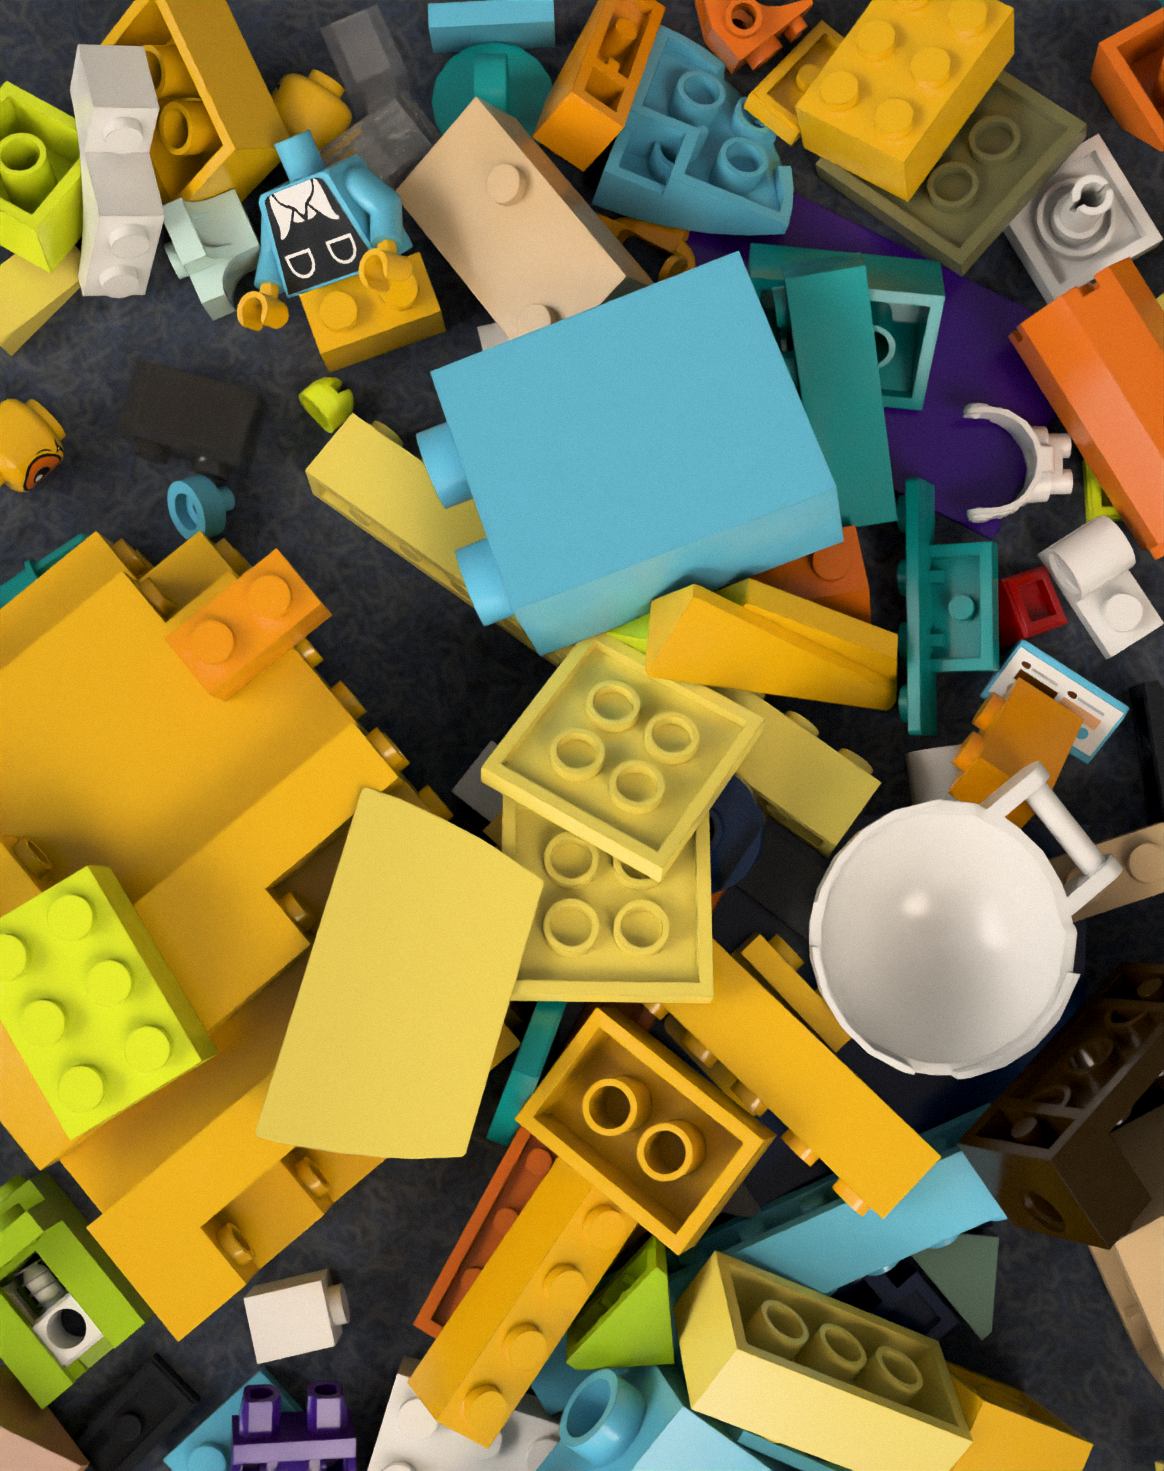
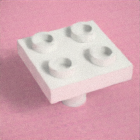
M1099 133L1077 147L1003 230L1047 305L1075 286L1080 288L1089 282L1091 284L1097 282L1093 277L1096 273L1128 257L1133 261L1156 248L1163 240Z

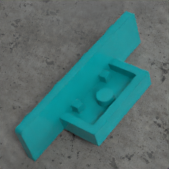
M919 477L906 478L905 495L899 496L896 508L899 530L901 533H906V558L900 559L897 569L899 592L901 596H906L907 622H901L898 630L899 653L903 660H907V685H903L900 689L899 713L901 721L908 723L909 735L938 736L937 673L999 671L998 544L991 541L935 545V485Z

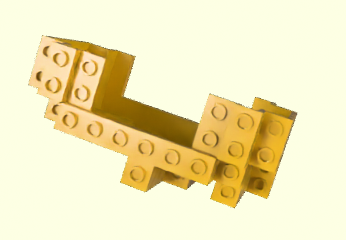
M199 530L154 567L138 549L134 550L123 538L114 544L95 531L0 609V918L87 865L110 866L219 1054L97 1128L70 1141L0 1020V1122L40 1171L58 1161L69 1171L102 1212V1215L86 1227L87 1230L179 1342L247 1285L265 1264L325 1215L334 1202L386 1159L385 1157L343 1154L293 1146L259 1138L256 1136L255 1130L362 789L370 788L402 799L446 821L454 815L428 784L418 792L401 771L410 762L385 732L382 733L376 727L368 733L358 721L367 710L348 687L340 680L331 688L314 667L324 659L306 637L226 702L207 693L164 638L252 568L237 549H234L225 538L214 544ZM515 1001L509 1002L490 1071L522 1044L525 1032L520 1026L525 1023L524 1020L527 1017Z

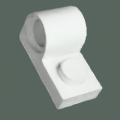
M1103 515L1090 520L1037 554L1106 660L1164 624L1129 571L1136 561L1128 539L1121 529L1107 516Z

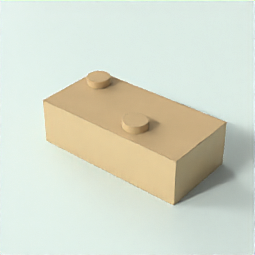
M477 96L396 189V192L401 197L404 208L510 340L655 284L518 120Z

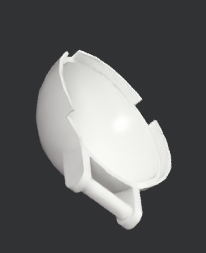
M1035 761L1018 771L980 804L942 800L941 798L897 809L885 814L858 831L834 856L816 890L809 920V952L819 991L840 1026L868 1054L899 1071L915 1075L916 1072L928 1075H951L956 1079H965L1006 1067L1035 1048L1058 1023L1081 974L1073 973L1077 930L1071 916L1114 881L1122 872L1123 867L1111 853L1103 855L1046 783L1050 774L1040 761ZM1024 800L1080 870L1064 886L1043 850L1018 826L1005 818L1007 814Z

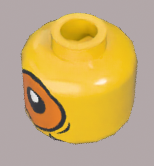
M5 399L0 402V487L5 484L10 489L21 493L32 490L64 459V448L61 440L66 437V433L58 421L34 399H29L25 403L17 399Z

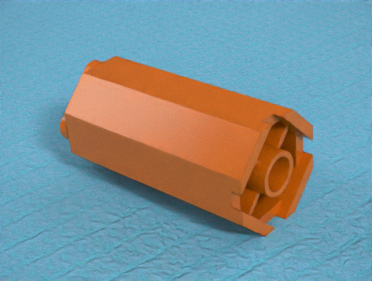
M1128 257L1093 275L1097 281L1093 285L1089 282L1080 288L1075 286L1020 323L1016 327L1017 330L1011 332L1008 337L1141 551L1149 550L1153 558L1157 560L1164 556V311L1133 261Z

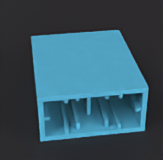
M739 251L430 371L447 422L416 433L421 456L444 508L447 509L474 499L487 537L455 550L467 591L484 626L515 615L540 656L638 619L650 613L652 600L692 584L714 591L844 541L836 484Z

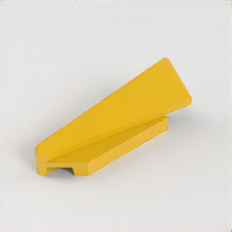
M751 578L714 592L692 584L651 601L645 671L651 678L887 711L896 703L898 634Z

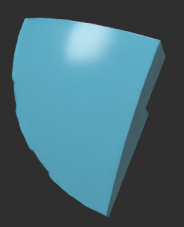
M660 24L625 126L616 137L592 204L630 218L676 229L709 234L745 236L785 234L793 208L794 187L791 166L781 165L774 145L777 135L743 108L747 97H742L725 80V64L701 45Z

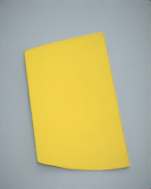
M363 788L255 1130L256 1136L293 1146L374 1157L425 1159L464 1156L468 1148L544 885L542 878L494 846L443 818L402 799L370 788Z

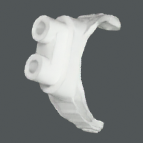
M970 403L964 406V418L989 419L991 422L1006 429L1023 451L1027 468L1024 487L1014 502L1001 507L969 509L966 511L969 521L983 523L991 519H1002L1009 514L1015 513L1019 507H1023L1027 503L1047 502L1050 494H1071L1073 488L1072 470L1063 469V458H1069L1071 454L1072 443L1068 433L1049 434L1045 426H1030L1023 418L1001 407H992L983 403Z

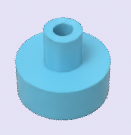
M201 474L173 482L168 490L167 502L171 519L179 533L187 540L199 530L208 538L219 535L225 528L226 512L235 507L234 495L227 486L217 488L208 477Z

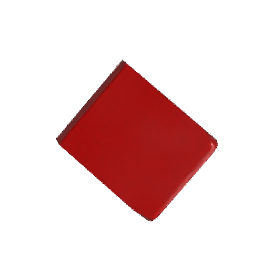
M1045 565L998 581L999 649L1013 645L1021 639L1026 640L1068 624Z

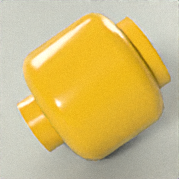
M312 69L308 77L296 73L285 74L271 95L290 137L310 130L324 164H327L352 122L350 109L340 99L345 89L334 79L316 69Z

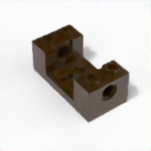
M1121 962L957 1142V1145L1013 1227L1110 1250L1117 1241L1128 1234L1134 1220L1152 1200V1197L1109 1132L1128 1118L1132 1111V1106L1147 1089L1164 1091V964Z

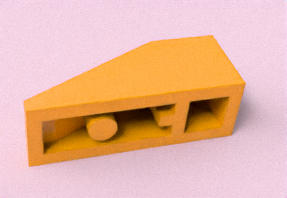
M598 0L547 96L532 138L584 172L625 126L666 7L656 0Z

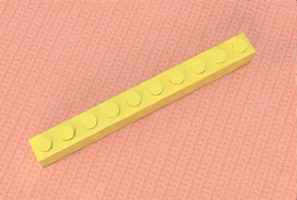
M352 413L305 470L313 495L475 609L464 583L455 550L487 538L474 499L445 509L434 489L423 458L419 460L402 448L403 442L400 437L385 424L373 421L369 425ZM515 615L495 623L538 653ZM576 643L545 654L542 657L557 667ZM704 685L766 718L762 734L735 773L741 776L755 791L766 816L828 859L882 783L871 775L873 773L872 767L862 757L848 749L841 748L839 752L817 738L819 731L809 720L793 711H787L784 715L763 700L765 698L764 693Z

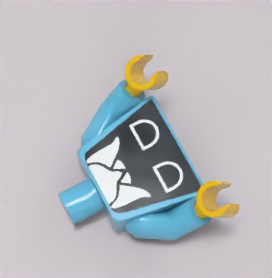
M310 130L274 144L289 181L260 195L259 207L262 213L260 253L254 286L260 291H251L241 298L237 308V317L240 324L255 331L261 330L263 325L273 329L283 327L288 321L289 312L286 304L278 299V294L284 292L288 298L357 274H359L364 286L387 292L390 289L389 279L399 282L407 280L412 274V264L406 256L401 254L411 249L413 245L403 228L402 200L400 195L372 172L358 155H352L325 166Z

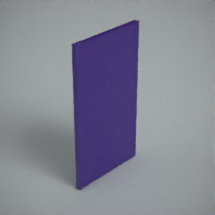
M794 192L793 208L785 234L745 236L690 231L686 241L695 256V267L739 251L747 269L751 243L929 260ZM941 266L945 301L922 411L884 407L893 487L895 493L905 495L906 478L918 477L935 485V513L992 541L994 536L1000 532V524L1003 518L991 519L983 523H973L967 518L966 511L977 507L993 508L1010 504L1026 474L1027 468L1023 451L1006 429L991 422L989 419L964 418V406L970 403H983L992 407H1001L1023 418L1030 426H1045L1047 429L1056 413L1008 337L1011 332L1017 330L1016 327L1036 312Z

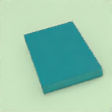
M537 1001L486 1139L506 1147L514 1139L520 1125L514 1118L535 1090L567 1002Z

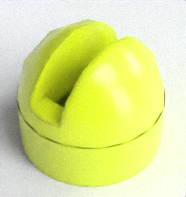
M322 377L312 382L298 395L307 413L328 433H333L347 420L353 412L355 404L354 396L350 389L344 390L339 394L337 393L343 383L337 377Z

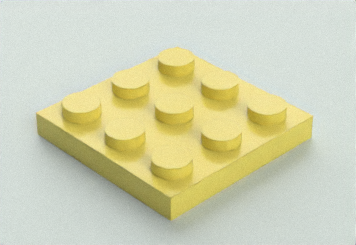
M603 632L576 643L481 766V782L652 879L661 882L762 734L766 718L704 685L649 677L645 671L646 654Z
M503 794L501 852L542 878L544 882L510 1001L711 1003L714 997L709 811L661 882H658Z

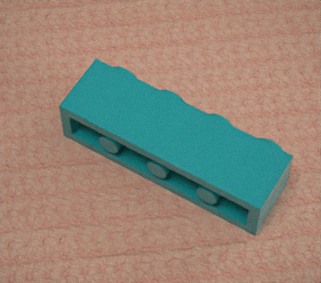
M861 252L782 265L784 285L772 287L777 327L790 325L794 350L783 351L781 354L795 388L800 391L802 405L836 484L842 527L851 525L861 527L898 521L867 272Z

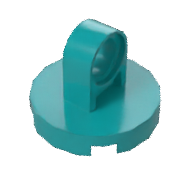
M495 41L471 45L450 58L436 78L431 101L437 132L442 137L477 96L515 117L532 137L547 96L552 89L551 78L538 59L518 46ZM534 139V141L540 146L541 143Z

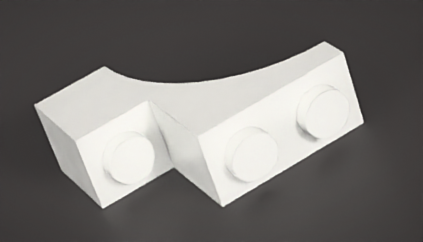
M78 44L70 94L76 120L82 175L83 229L78 272L82 295L108 296L111 298L145 295L165 218L149 154L160 108L144 46Z

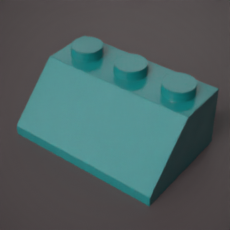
M759 243L750 244L747 272L781 352L794 350L790 325L777 327L772 287L784 285L782 265L845 255L851 252ZM861 254L866 265L883 407L922 411L945 301L940 261ZM796 389V390H797V393H798V395H799V397H800V391H799V389Z

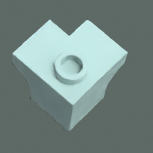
M235 189L202 201L190 202L179 198L163 205L165 213L163 222L172 240L163 245L178 278L181 280L190 276L201 304L213 321L236 311L233 302L235 288L242 277L257 269L260 242Z

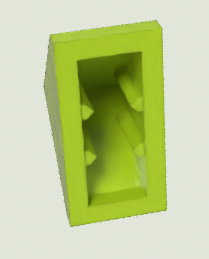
M654 1235L644 1243L578 1313L567 1329L566 1363L575 1370L675 1364L666 1245Z

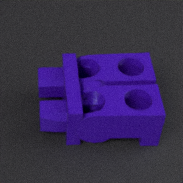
M315 1381L307 1385L306 1411L280 1412V1387L272 1384L247 1385L244 1387L239 1415H232L230 1471H356L355 1429L351 1408H346L340 1381Z

